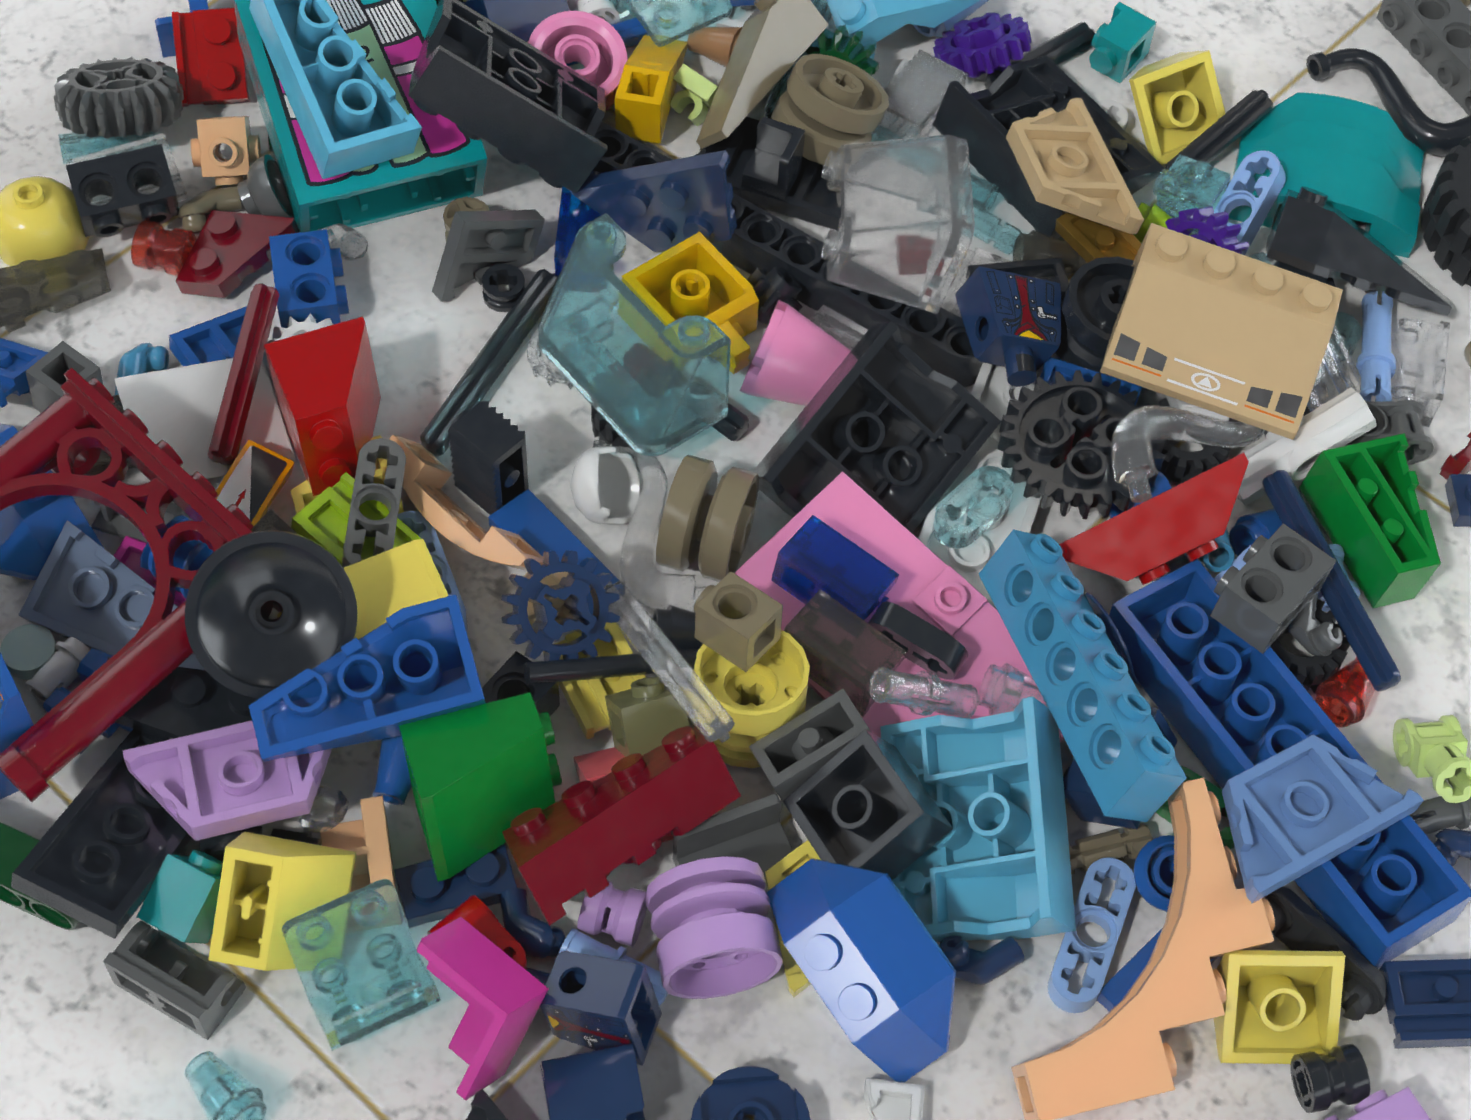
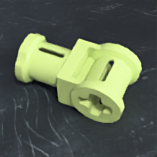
M1444 715L1438 721L1413 723L1409 718L1398 719L1393 729V746L1399 764L1403 767H1409L1416 778L1432 777L1434 790L1446 802L1460 803L1470 799L1471 758L1466 757L1468 740L1462 734L1457 718L1453 715Z

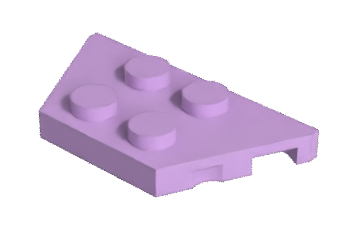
M247 721L123 750V756L128 771L195 841L309 814L332 749L263 762L253 722Z

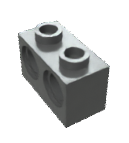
M1284 523L1269 539L1260 535L1243 558L1246 564L1240 570L1231 566L1214 589V592L1220 597L1210 616L1262 654L1320 591L1336 563L1334 558Z

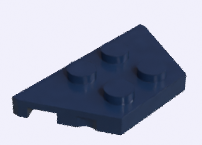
M726 150L589 175L576 194L572 192L580 201L653 252L668 250L698 232H701L710 243L730 240L737 226L735 210L731 206L733 199L732 183H728L726 178V169L730 163Z

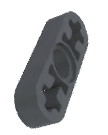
M384 438L370 440L363 445L359 452L342 557L343 568L361 561L365 536L375 537L373 556L393 548L406 455L401 446L392 440ZM377 458L387 460L384 485L373 483ZM376 500L387 506L389 514L381 520H370L361 514L359 507L366 501Z

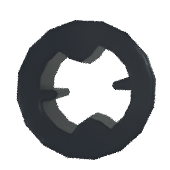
M497 264L488 268L482 276V294L485 304L497 312H509L525 289L523 272L511 264ZM498 285H509V291H499Z

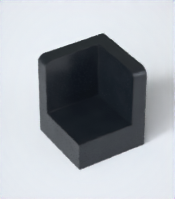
M762 117L757 127L756 149L742 173L741 186L785 201L802 169L805 130Z

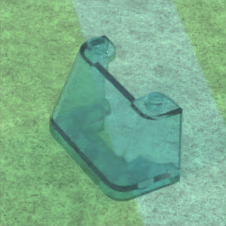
M605 213L579 229L538 325L539 347L634 451L645 456H660L728 416L731 339L714 322L698 315L685 316L665 326L614 274L613 264L622 258L626 251V235L622 228Z

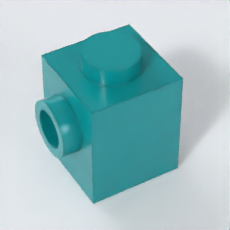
M192 850L190 856L167 854L136 917L184 943L208 944L213 932L223 862L197 850Z

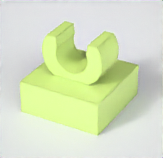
M683 63L673 77L683 90L673 96L670 106L678 114H681L688 104L695 103V107L689 114L688 119L696 126H699L705 121L708 108L710 109L718 86Z

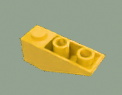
M648 35L642 37L624 65L615 95V128L636 140L661 144L671 108L670 103L677 86V82L673 77L683 65L688 47L686 41Z

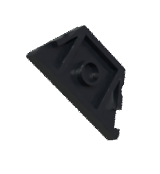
M746 116L727 138L703 149L700 147V152L696 154L702 155L726 150L730 160L726 169V178L728 183H732L734 194L758 207L839 231L842 212L841 207H838L836 196L837 183L835 172L831 167L803 157L802 169L785 201L741 186L742 173L756 149L757 127L760 120Z

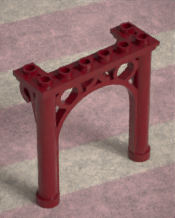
M72 367L64 373L67 381L60 386L64 395L0 446V511L23 500L47 495L76 496L90 499L112 508L133 523L148 541L156 567V590L150 612L136 635L0 753V771L30 802L35 801L50 787L47 781L193 654L185 627L186 600L173 612L172 610L176 587L189 589L198 570L191 571L174 567L173 557L177 548L187 541L197 540L207 544L209 549L214 552L230 540L252 533L251 530L254 528L249 518L236 505L231 504L226 508L216 499L218 496L217 491L201 473L196 471L190 476L181 467L183 461L167 442L160 440L155 444L146 436L149 433L147 427L133 411L127 408L121 413L112 405L115 400L100 381L93 377L87 382ZM101 449L112 458L110 465L105 471L93 476L84 475L97 462ZM127 460L142 472L150 482L137 486L123 483L122 481L125 479L128 470ZM52 469V470H54L56 473H46V472ZM173 501L194 521L179 522L167 528L164 515L167 507ZM145 507L147 514L141 508ZM270 600L262 605L261 612L268 619L273 608L278 612H282V605L277 601Z

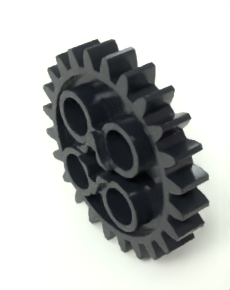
M1080 370L1075 371L1072 381H1066L1064 376L1058 371L1054 374L1052 385L1038 377L1035 381L1034 390L1022 387L1018 401L1010 400L1006 415L1002 417L997 446L998 450L1003 451L1001 466L1012 468L1011 484L1026 481L1023 494L1025 498L1037 493L1043 495L1042 509H1046L1055 501L1060 503L1061 516L1065 517L1070 511L1071 506L1078 507L1082 519H1087L1090 508L1096 507L1099 513L1106 518L1109 516L1113 503L1125 512L1128 510L1131 498L1141 502L1147 487H1154L1165 457L1162 451L1166 438L1158 435L1162 424L1161 421L1149 419L1152 409L1151 404L1136 406L1135 402L1138 392L1134 390L1122 395L1119 393L1121 381L1118 379L1112 382L1109 387L1102 385L1101 373H1096L1091 382H1085Z

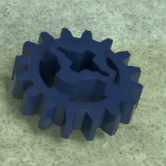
M566 550L561 562H559L555 551H544L543 565H540L534 559L527 558L524 561V565L528 574L525 577L511 574L509 577L512 584L517 587L516 593L503 594L501 598L505 603L513 605V612L501 617L502 623L517 626L518 630L509 638L511 643L519 645L528 642L529 644L526 647L524 656L533 660L539 657L543 651L544 661L559 660L560 655L563 656V659L579 658L578 652L580 651L587 657L598 656L593 643L597 639L611 642L612 636L604 629L606 622L614 623L620 620L619 615L608 612V604L620 599L618 593L605 592L604 586L612 579L610 573L603 572L594 575L593 572L597 564V560L587 557L577 565V551ZM553 573H569L567 577L561 579L558 585L548 586L540 582L543 578ZM589 592L593 599V615L589 613L586 598ZM544 597L565 600L564 606L570 610L569 614L577 620L558 617V611ZM528 601L533 604L536 619L532 626L527 613ZM576 631L581 634L571 642L553 644L555 640L558 641L564 632Z

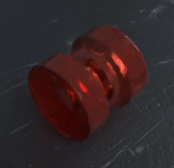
M143 220L138 225L132 240V262L136 267L152 270L159 266L168 275L177 277L196 242L195 233L179 227L173 230H165L161 223Z

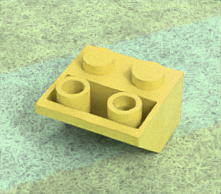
M250 832L240 834L225 846L208 960L264 971L337 966L340 960L357 852Z

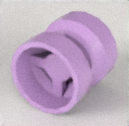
M608 881L610 885L592 898L585 894L580 909L577 930L594 936L604 932L612 935L615 942L634 947L647 911L646 892L635 888H630L626 891L614 888L611 881Z

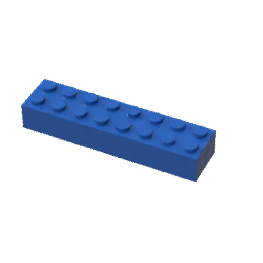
M1198 559L1112 604L1109 616L1127 647L1135 677L1222 790L1229 779L1311 735H1315L1335 746L1347 758L1358 759L1367 764L1271 647L1262 654L1210 616L1220 596L1214 592L1217 585L1216 580ZM1375 775L1374 779H1376V780H1378L1379 782L1383 783V782L1379 779V777H1378L1377 775ZM1410 815L1294 880L1326 922L1377 969L1385 961L1393 960L1453 923L1471 900L1470 887Z

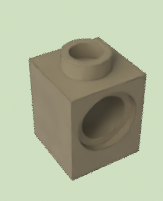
M731 571L716 586L709 585L697 598L694 605V612L696 613L695 638L747 672L780 639L783 605Z

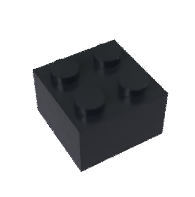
M866 729L783 801L821 860L887 873L892 881L953 829L897 748Z

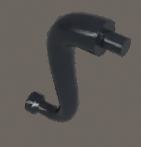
M1347 48L1326 55L1322 52H1317L1309 55L1307 58L1306 66L1308 73L1315 81L1327 78L1331 70L1342 67H1353L1363 71L1373 83L1386 111L1390 114L1404 137L1424 152L1446 156L1453 147L1459 145L1461 140L1471 135V115L1449 123H1440L1430 119L1412 99L1392 68L1382 58L1372 52L1358 48Z

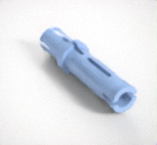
M1378 290L1368 292L1362 299V353L1357 358L1356 373L1361 378L1359 394L1365 401L1371 402V396H1375V402L1392 401L1391 378L1396 370V359L1391 353L1393 298L1382 291L1381 305L1377 304Z

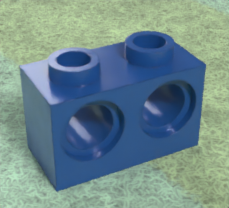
M327 229L269 236L274 284L279 292L277 309L281 327L288 328L287 324L290 316L297 322H303L310 313L316 319V323L330 318L333 324L341 323L340 315L349 314L345 285L336 286L335 277L344 276L340 247L330 249Z

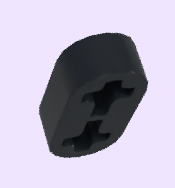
M882 602L866 625L870 634L880 643L928 672L946 680H953L968 658L967 650L958 640L895 603Z

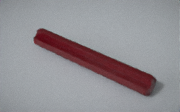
M263 283L256 284L249 297L208 451V458L222 465H232L238 456L265 352L264 344H267L279 299L278 290Z

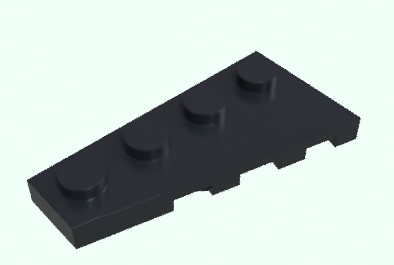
M177 667L115 723L166 741L170 738L175 739L252 721L249 705L259 698L245 696L228 689L216 681L206 670Z

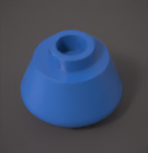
M1173 835L1157 837L1148 842L1139 851L1134 864V880L1139 893L1151 906L1165 912L1168 910L1174 881Z

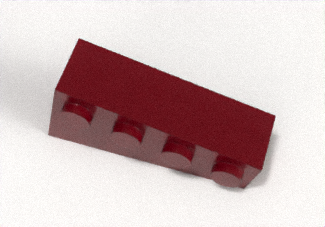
M700 724L694 728L684 726L670 732L662 739V745L644 755L635 753L622 758L612 766L611 773L594 782L585 780L572 785L561 795L562 799L543 810L541 808H532L519 814L512 820L511 827L502 831L516 865L549 926L567 914L562 904L581 891H584L586 896L592 898L608 887L610 884L607 877L612 870L623 863L640 865L657 854L656 851L662 844L661 837L668 832H671L673 836H683L741 797L713 739Z

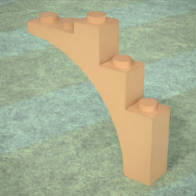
M1204 778L1183 782L1167 799L1174 833V881L1165 924L1151 957L1125 997L1092 1029L1053 1053L1011 1067L1025 1120H1054L1175 1090L1172 1079L1177 1075L1175 1057L1167 1042L1162 1043L1160 1031L1225 1015L1223 1003L1226 1002L1225 984L1219 971L1212 969L1210 959L1221 957L1228 952L1251 950L1274 942L1271 931L1275 928V919L1268 900L1263 897L1251 903L1246 896L1245 888L1236 889L1234 880L1237 877L1235 858L1232 851L1223 845L1218 824L1221 821L1220 806L1215 794L1207 790Z

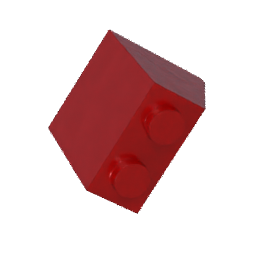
M363 316L264 344L281 416L313 496L321 494L329 486L332 488L340 481L341 476L345 472L355 479L359 452L363 445L373 437L381 396Z

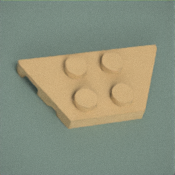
M1082 98L1069 100L1066 109L1060 112H1056L1053 108H1048L1039 112L1036 117H1026L1011 124L1006 139L1037 202L1129 234L1138 233L1144 218Z

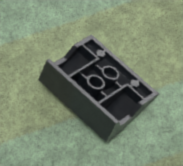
M458 0L439 1L411 74L409 97L413 98L415 104L424 112L434 116L440 114L454 122L457 128L467 137L473 140L483 139L497 147L499 153L508 161L514 164L524 163L538 171L540 177L549 185L556 188L565 187L576 194L607 151V145L594 138L606 113L605 90Z
M1047 55L1009 65L988 89L970 94L957 80L951 81L932 125L1048 242L1061 238L1055 231L1056 219L1067 212L1035 200L1006 139L1013 122L1026 117H1036L1039 112L1048 108H1053L1056 112H1060L1066 109L1069 100L1082 98L1131 195L1159 177L1164 170V167Z
M887 321L870 327L753 472L759 475V490L793 518L843 471L907 530L913 533L1001 421L958 381L933 370L904 343L899 327L892 321Z

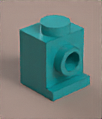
M1118 2L1114 6L1111 22L1109 24L1103 23L1092 39L1091 46L1095 50L1089 56L1091 68L1121 83L1148 55L1157 22Z

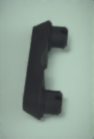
M1281 887L1264 897L1270 903L1274 914L1275 928L1271 931L1273 938L1276 936L1291 951H1342L1344 953L1345 966L1341 1008L1345 1010L1343 1015L1345 1018L1359 1021L1363 1018L1364 1014H1375L1382 1009L1385 1003L1386 980L1374 965L1291 889Z

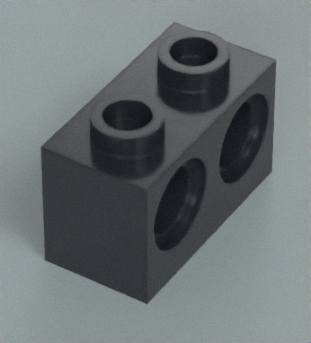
M162 144L66 165L85 237L92 235L109 237L120 233L126 227L139 224L156 226L166 223L171 217L178 216L177 194ZM148 184L159 187V190L153 194L138 192L140 187ZM99 195H106L112 198L104 205L89 203L94 197Z

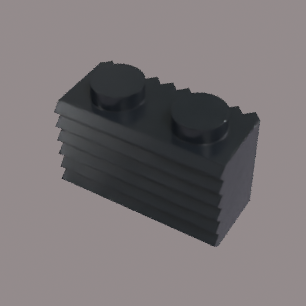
M481 401L471 410H464L458 414L448 430L450 433L448 438L451 439L449 442L451 445L450 450L452 451L450 456L453 457L451 462L454 463L452 465L454 469L452 473L455 475L453 477L455 480L454 485L491 515L529 489L525 431H518V425H511V419H504L503 413H496V407H489V401Z

